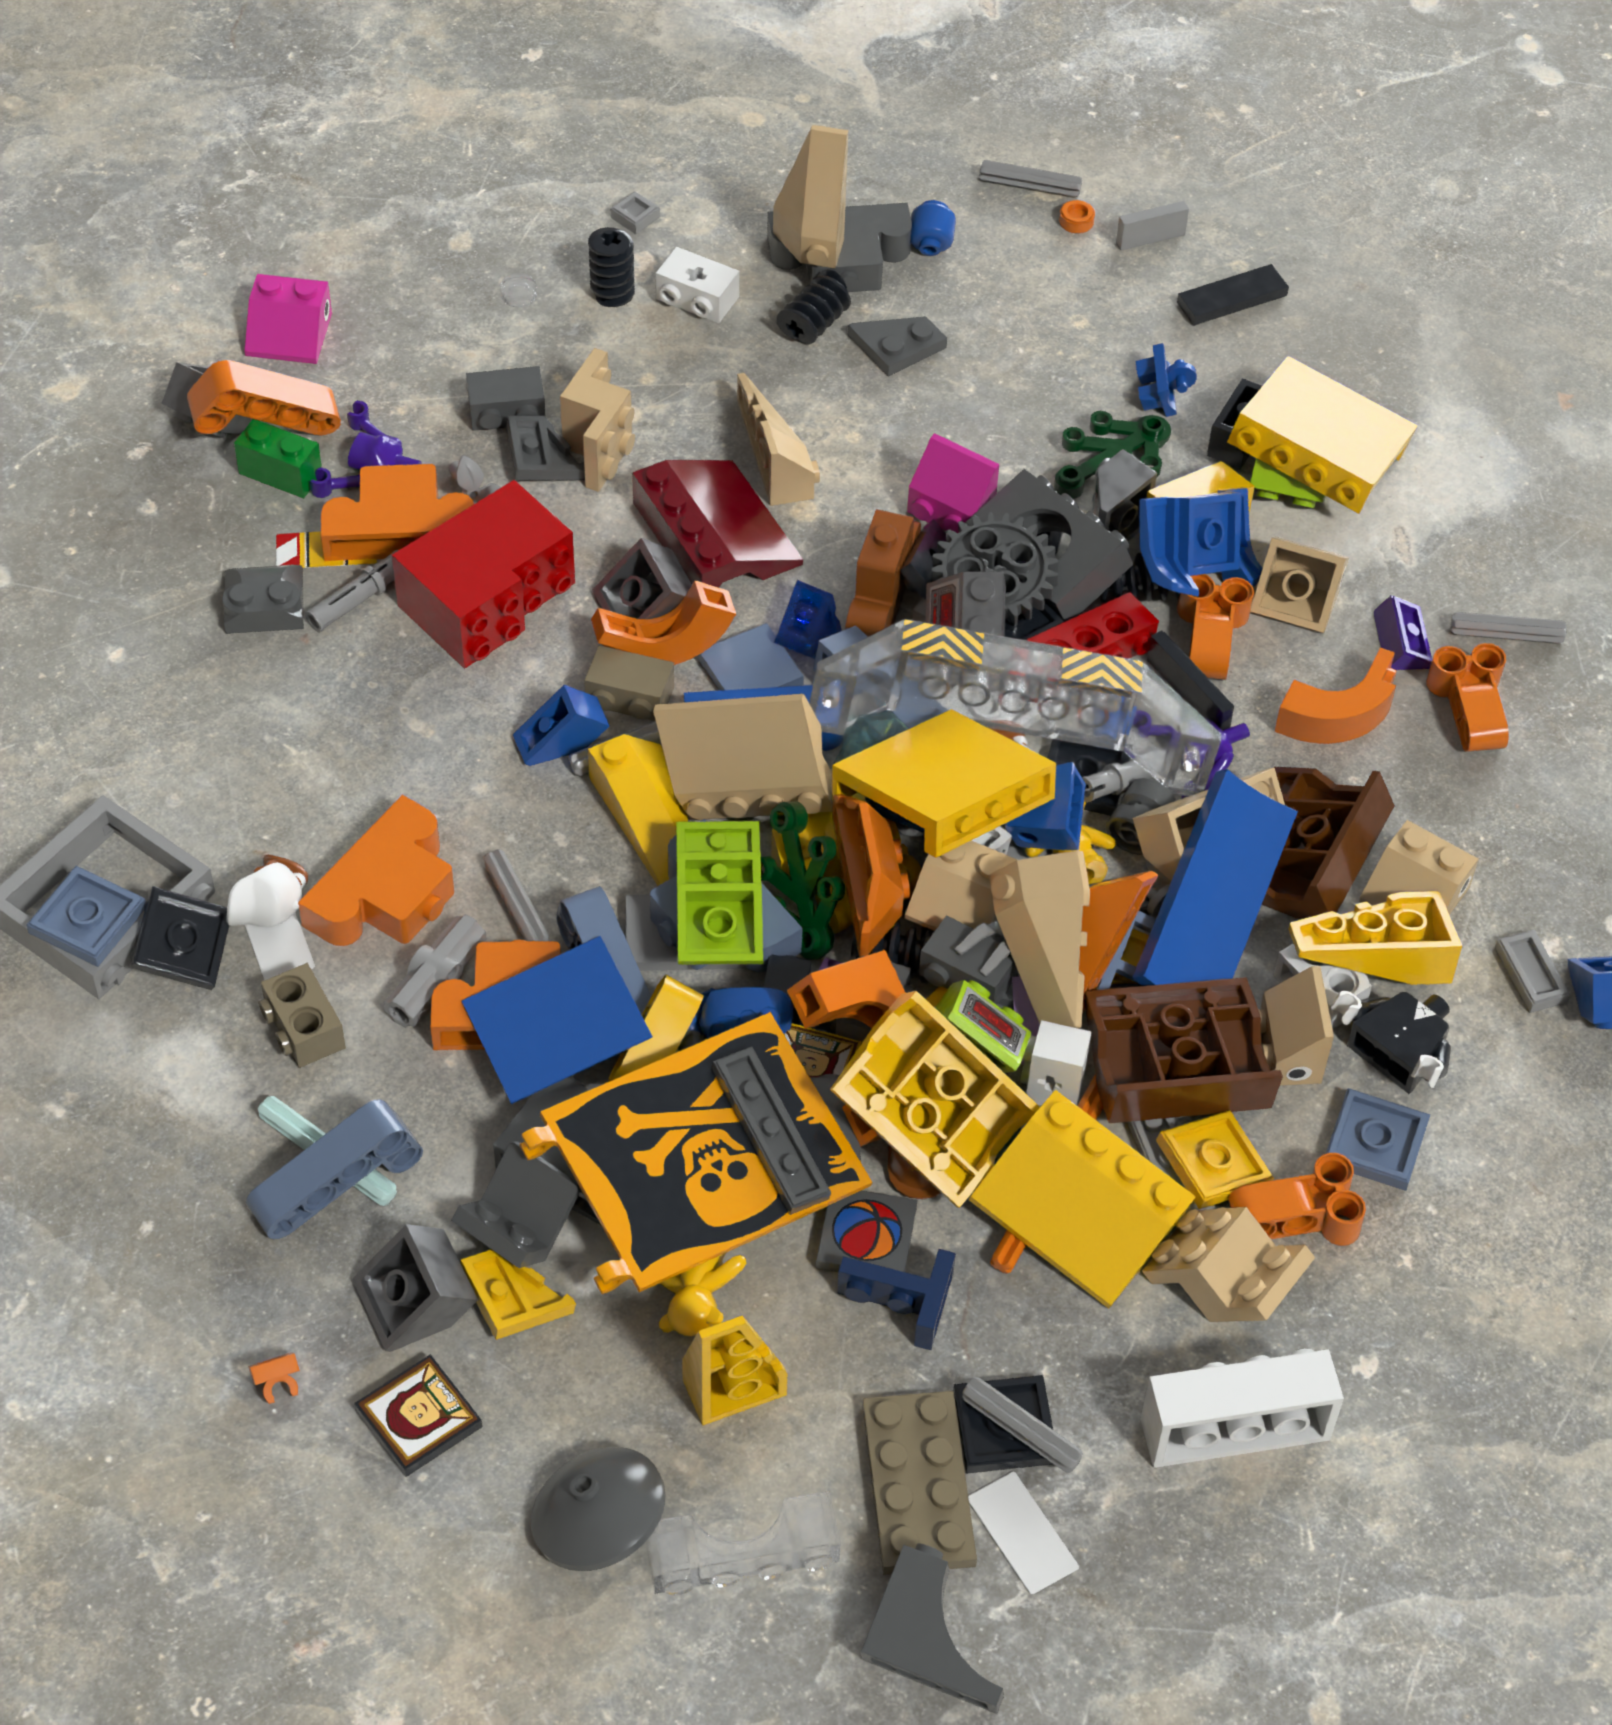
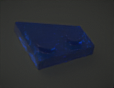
M797 580L774 643L815 659L819 640L842 631L840 620L835 615L837 608L833 594Z

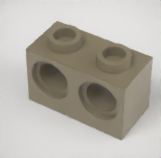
M308 962L261 982L264 999L258 1001L261 1013L267 1024L275 1023L279 1030L275 1032V1036L282 1053L285 1056L292 1054L299 1068L346 1048L342 1024ZM313 1031L309 1034H303L304 1032Z

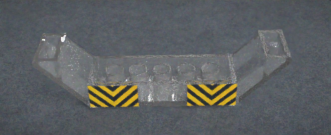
M903 619L819 661L809 704L821 724L822 732L843 736L846 728L886 710L933 718L952 709L988 728L1124 751L1173 794L1192 796L1205 791L1221 743V733L1143 661Z

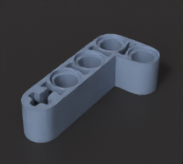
M598 886L561 900L556 920L566 946L570 949L601 936L642 1014L651 994L605 891L602 887Z
M382 1099L373 1100L363 1105L259 1184L248 1195L246 1204L267 1236L273 1240L280 1239L295 1231L381 1164L392 1173H401L410 1169L421 1159L423 1149L401 1117L386 1101Z

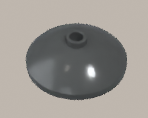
M604 1447L578 1455L562 1465L546 1481L535 1500L531 1514V1530L535 1543L549 1561L564 1569L592 1571L616 1564L638 1550L656 1529L665 1506L666 1494L663 1479L649 1458L629 1448Z

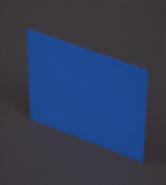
M601 936L462 1000L511 1104L653 1038Z

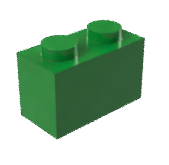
M252 419L234 442L240 475L303 499L310 491L309 481L312 479L316 480L315 471L320 467L322 468L319 443L256 419Z

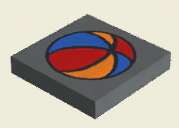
M861 1190L827 1206L816 1260V1269L838 1272L844 1256L905 1272L918 1200Z

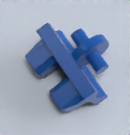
M1164 344L1153 345L1154 357L1136 361V370L1140 384L1156 381V383L1138 387L1139 398L1144 411L1163 407L1166 417L1177 415L1174 389H1177L1179 393L1186 392L1189 387L1195 384L1197 373L1193 365L1186 363L1182 359L1176 360L1171 365L1170 362L1166 361Z

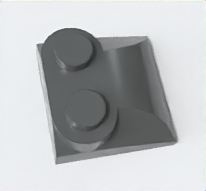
M281 565L225 570V588L222 601L226 634L304 629L303 567L300 565Z

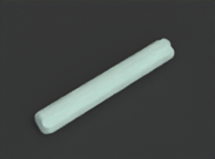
M268 1096L258 1107L259 1117L303 1150L326 1134L275 1096ZM373 1170L354 1185V1187L381 1206L388 1205L397 1194L395 1183L377 1170Z

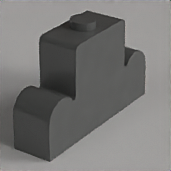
M908 202L846 206L844 242L836 268L807 264L810 282L821 271L830 269L836 271L843 278L848 292L880 290L882 288L883 261L891 263L901 262L910 254L912 222ZM773 211L767 212V241L772 263L776 267L785 270H792L802 266L803 263H800L773 233Z

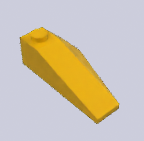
M623 734L588 748L589 778L657 886L669 880L668 844L676 835V822H688L687 814L674 795L661 744Z
M1439 891L1399 892L1388 895L1384 903L1371 906L1366 901L1356 904L1354 911L1341 915L1330 911L1291 922L1288 928L1300 958L1411 985L1452 983L1462 949V944Z
M743 1315L698 1331L682 1358L683 1382L702 1426L787 1395L788 1374L785 1367Z

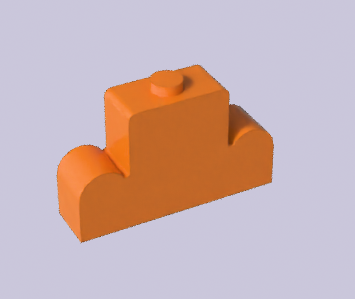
M433 464L362 467L360 469V501L355 502L348 497H336L327 501L322 507L321 541L324 561L385 559L393 551L400 550L472 506L474 502L468 495L457 492L446 494L439 499L436 466Z
M402 794L298 902L302 927L330 944L347 946L360 938L363 932V922H367L402 944L409 943L429 921H434L438 918L445 903L454 895L452 866L437 857L440 851V840L436 816L430 810Z
M526 940L478 943L476 946L475 985L471 987L463 980L450 979L438 984L433 990L430 1025L433 1050H485L462 1000L560 955V944L556 941L528 942Z

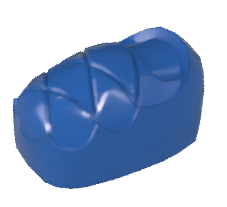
M741 987L712 990L702 1007L699 1022L703 1035L706 1039H709L771 1012L783 1034H785L791 1028L794 1006L786 993L773 988Z

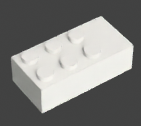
M1300 1349L1288 1356L1269 1358L1268 1356L1260 1355L1242 1363L1225 1365L1221 1362H1214L1196 1370L1150 1376L1140 1420L1152 1466L1157 1468L1330 1441L1344 1397L1329 1349L1321 1351Z

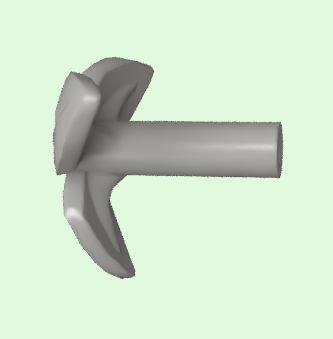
M462 455L459 461H454L449 465V472L463 493L468 495L473 501H480L501 488L494 483L479 488L484 474L479 465L465 455Z

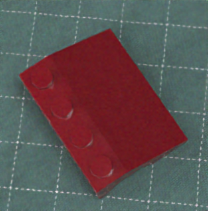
M664 460L632 472L633 504L661 545L672 549L691 584L695 580L719 588L723 582L749 572L761 580H766L803 565V558L733 460Z

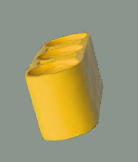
M665 974L656 986L641 1014L653 1038L621 1052L610 1073L608 1082L676 1053L701 1005L704 995Z

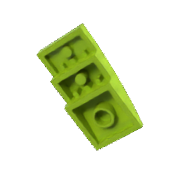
M759 821L676 822L678 965L763 964Z

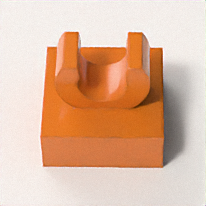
M290 1352L248 1366L253 1384L264 1383L262 1393L264 1399L269 1404L275 1403L272 1387L277 1382H285L289 1387L292 1397L298 1395V1384L293 1377L288 1375L300 1371L295 1353Z

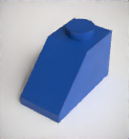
M563 685L513 734V737L524 763L532 766L588 748L610 725L596 696Z

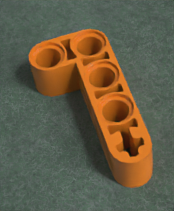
M223 360L213 363L187 393V401L194 428L202 434H213L221 431L235 415L320 436L335 432L341 425L334 394L329 387L235 361Z

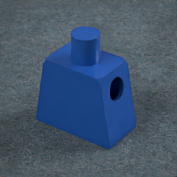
M1074 763L1056 765L1055 799L1001 825H1005L1006 830L1012 835V839L1017 846L1024 848L1079 850L1086 783Z

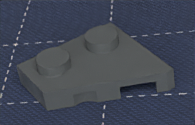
M926 316L857 322L848 325V336L888 377L947 348V337Z
M508 416L506 428L516 480H585L584 462L578 463L570 454L571 446L562 436L555 432V427L545 416Z

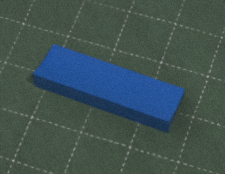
M1228 769L1215 772L1132 977L1142 986L1233 979L1298 811L1260 793Z

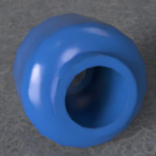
M937 200L925 201L913 209L911 214V244L927 256H935L949 249L952 246L955 235L956 217L954 212L945 203Z

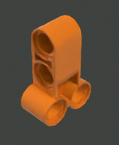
M1206 574L1193 575L1190 577L1199 589V596L1180 593L1177 604V613L1180 618L1186 622L1193 623L1189 658L1208 678L1226 680L1233 628L1242 627L1248 622L1254 589L1248 581L1238 577L1226 579L1219 586L1215 585L1213 579Z
M1492 643L1477 645L1471 655H1466L1461 649L1453 646L1439 648L1433 655L1426 679V685L1434 695L1449 699L1461 745L1465 752L1505 749L1508 745V724L1497 689L1505 667L1506 654L1499 646Z
M1327 1153L1320 1156L1315 1163L1313 1174L1245 1185L1235 1189L1228 1197L1230 1208L1247 1207L1271 1239L1322 1231L1324 1237L1330 1243L1338 1246H1347L1358 1239L1366 1212L1365 1202L1362 1197L1356 1192L1350 1191L1354 1174L1353 1165L1348 1158L1339 1153ZM1325 1178H1332L1338 1181V1183L1328 1182ZM1343 1215L1351 1220H1342L1336 1216Z

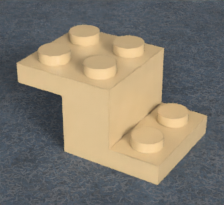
M594 348L560 395L562 437L571 446L570 451L584 456L585 487L599 492L607 479L611 480L615 476L618 463L624 454L629 455L633 449L635 434H632V421L635 410L631 407V391L609 383L611 370L608 369V352Z
M1221 1207L1210 1210L1194 1209L1188 1211L1180 1218L1176 1224L1177 1229L1168 1240L1162 1242L1152 1253L1153 1258L1142 1272L1151 1284L1180 1283L1209 1322L1264 1321L1274 1312L1315 1257L1306 1245L1276 1246L1247 1207Z

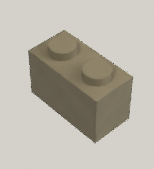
M598 645L584 680L585 693L596 696L603 711H613L641 720L656 721L653 712L655 705L668 704L674 690V662Z

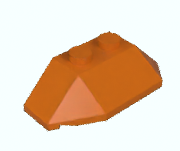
M837 794L833 797L832 821L859 956H867L902 916L903 899L910 898L909 880L907 873L900 874L898 864L903 862L902 846L900 839H893L890 823L867 802L844 794Z
M1152 870L1097 883L1089 887L1090 902L1089 906H1083L1081 929L1083 932H1088L1087 946H1080L1079 971L1085 976L1084 994L1085 991L1096 990L1147 894L1155 883L1158 874ZM1083 995V1010H1082V1015H1083V1013H1084V1011H1085L1084 995Z

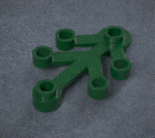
M1100 410L1092 413L1089 425L1092 433L1100 436L1107 435L1108 433L1129 436L1124 439L1085 436L1084 431L1078 427L1065 429L1062 436V446L1065 450L1069 452L1085 450L1101 453L1078 467L1073 465L1062 467L1055 475L1054 489L1059 495L1066 493L1072 499H1076L1083 493L1085 480L1095 475L1098 466L1104 459H1111L1122 449L1132 455V452L1141 446L1144 448V455L1140 458V461L1145 465L1154 466L1150 468L1157 472L1158 477L1162 467V459L1158 456L1159 448L1163 447L1171 436L1170 424L1164 418L1155 415L1144 416L1137 422L1113 420L1111 414L1106 411Z
M781 802L771 811L770 823L774 830L782 834L791 877L777 866L774 858L771 856H761V881H769L797 904L800 917L786 908V904L781 897L774 896L803 928L800 954L808 960H818L823 958L833 948L834 933L828 924L838 901L845 895V884L840 877L822 878L828 862L836 854V843L830 836L813 837L808 845V852L812 859L806 871L799 834L807 826V811L800 802ZM821 845L824 848L823 854L821 852ZM830 885H832L833 889L832 894L830 892ZM817 891L821 901L815 912L813 898Z

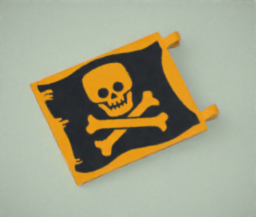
M771 1012L540 1111V1117L545 1127H534L525 1131L521 1135L524 1142L520 1143V1148L527 1160L541 1156L553 1146L558 1147L617 1252L620 1260H611L596 1268L598 1275L594 1277V1281L601 1294L616 1289L629 1279L633 1281L640 1293L864 1190L873 1183ZM751 1046L831 1191L828 1200L792 1215H789L711 1069L713 1061Z

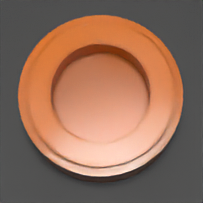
M1072 200L1063 204L1059 217V223L1063 229L1071 233H1084L1093 227L1095 210L1089 203L1081 200Z

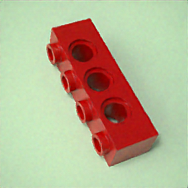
M1129 592L1011 646L1004 675L1032 704L1047 697H1055L1062 690L1074 684L1084 683L1082 681L1062 678L1063 648L1130 659L1136 655H1144L1149 651L1151 636L1157 632L1159 620Z

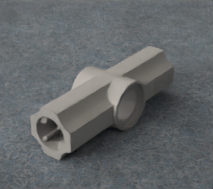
M466 914L464 916H456L432 946L423 945L417 950L409 964L408 974L384 1001V1009L393 1018L394 1022L405 1028L407 1026L414 1027L431 1007L433 990L437 985L445 980H461L464 966L476 953L477 944L485 942L487 939L486 931L478 924L477 920Z

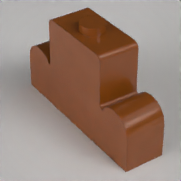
M876 509L858 558L855 598L852 599L849 607L845 630L856 625L885 652L906 590L900 570L921 532V523L914 521V517Z

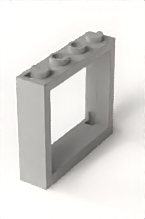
M104 795L98 798L0 885V929L97 999L103 997L116 984L119 986L124 980L125 975L133 969L130 966L143 916L130 927L99 967L29 934L26 926L31 917L25 914V912L70 873L76 865H79L113 833H116L182 878L170 891L207 901L215 893L211 869Z

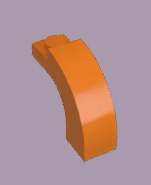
M694 580L682 602L674 610L661 617L636 619L597 608L591 621L597 642L604 647L674 662V665L698 656L715 644L730 626L736 616V611L728 590Z
M1380 647L1365 678L1356 686L1346 690L1327 691L1293 680L1280 705L1274 732L1296 740L1318 744L1341 743L1369 733L1385 719L1391 708L1396 685L1393 682L1397 670L1391 668L1395 653Z

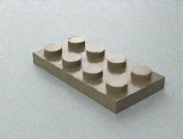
M945 1391L863 1398L862 1408L883 1575L892 1574L903 1545L915 1549L917 1543L928 1545L942 1552V1560L948 1562L949 1569L976 1567L977 1555L954 1392Z

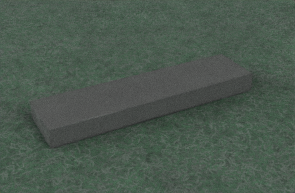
M751 1046L713 1061L711 1069L789 1215L828 1200L831 1191L753 1047Z

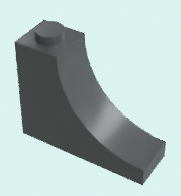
M570 1076L532 1094L493 1144L495 1167H498L510 1142L518 1141L522 1143L524 1142L521 1137L522 1133L534 1127H545L540 1117V1111L587 1092V1088L578 1079ZM553 1146L540 1156L576 1181L558 1147ZM581 1190L572 1210L601 1225Z
M917 1543L915 1549L903 1545L861 1650L863 1660L997 1714L1004 1698L1003 1688L988 1681L970 1667L954 1646L945 1625L943 1601L950 1570L948 1562L942 1560L943 1553L921 1543Z

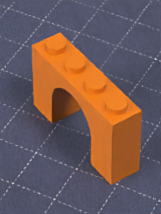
M885 950L810 973L787 990L805 1029L844 1017L859 1020L873 1028L901 994L906 993ZM847 1105L842 1107L860 1147L883 1139Z

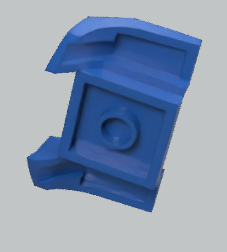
M1248 488L1218 490V493L1186 497L1164 496L1140 499V551L1152 581L1171 591L1199 596V589L1190 576L1221 572L1223 581L1238 577L1245 579L1254 587L1259 582L1262 567L1257 561L1251 545Z

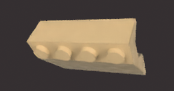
M804 694L655 705L653 712L674 795L689 820L770 816L771 811L779 803L792 801L800 802L808 814L833 812L832 769L829 768L822 755L821 724Z

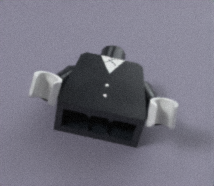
M1341 991L1329 1007L1331 1011L1336 1010L1343 1014L1341 1021L1345 1025L1355 1021L1352 1025L1347 1046L1406 1093L1410 1094L1422 1078L1429 1081V1087L1434 1088L1437 1080L1445 1077L1448 1073L1451 1046L1446 1038L1450 1027L1443 1018L1449 1014L1450 1008L1442 997L1433 994L1421 1003L1408 992H1400L1392 998L1382 997L1360 1001L1351 992Z

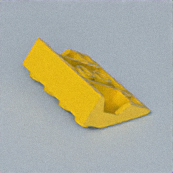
M917 991L903 993L897 998L873 1026L830 1088L838 1098L957 1208L962 1206L993 1168L998 1152L1014 1133L1026 1124L1040 1108L1035 1101Z
M1055 1089L972 1193L969 1201L1109 1309L1139 1273L1163 1239L1187 1212L1196 1196Z

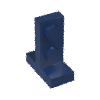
M938 1249L930 1279L843 1256L838 1271L837 1293L845 1295L848 1299L858 1303L869 1301L888 1306L897 1313L919 1314L916 1323L914 1346L932 1350L954 1275L956 1253Z

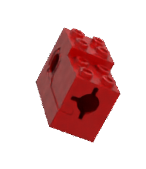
M512 480L392 554L398 607L464 669L476 661L485 659L493 650L504 643L516 639L525 631L524 616L526 614L536 611L543 603L558 594L566 592L575 584L573 532L515 480Z

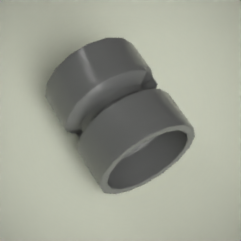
M1147 778L1135 779L1122 797L1121 803L1115 808L1106 823L1107 834L1115 839L1116 845L1122 850L1131 854L1143 855L1133 818L1160 806L1175 802V796L1167 787L1155 780Z

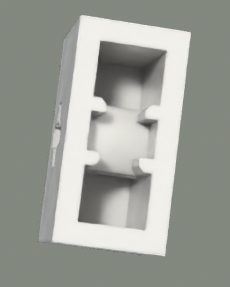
M676 247L656 272V299L696 314L699 317L720 323L739 298L740 271Z
M1041 1020L1037 1037L1031 1035L1024 1053L1023 1060L1025 1062L1020 1080L1021 1084L1027 1085L1026 1094L1038 1105H1042L1055 1089L1075 1105L1078 1104L1084 1080L1091 1031Z

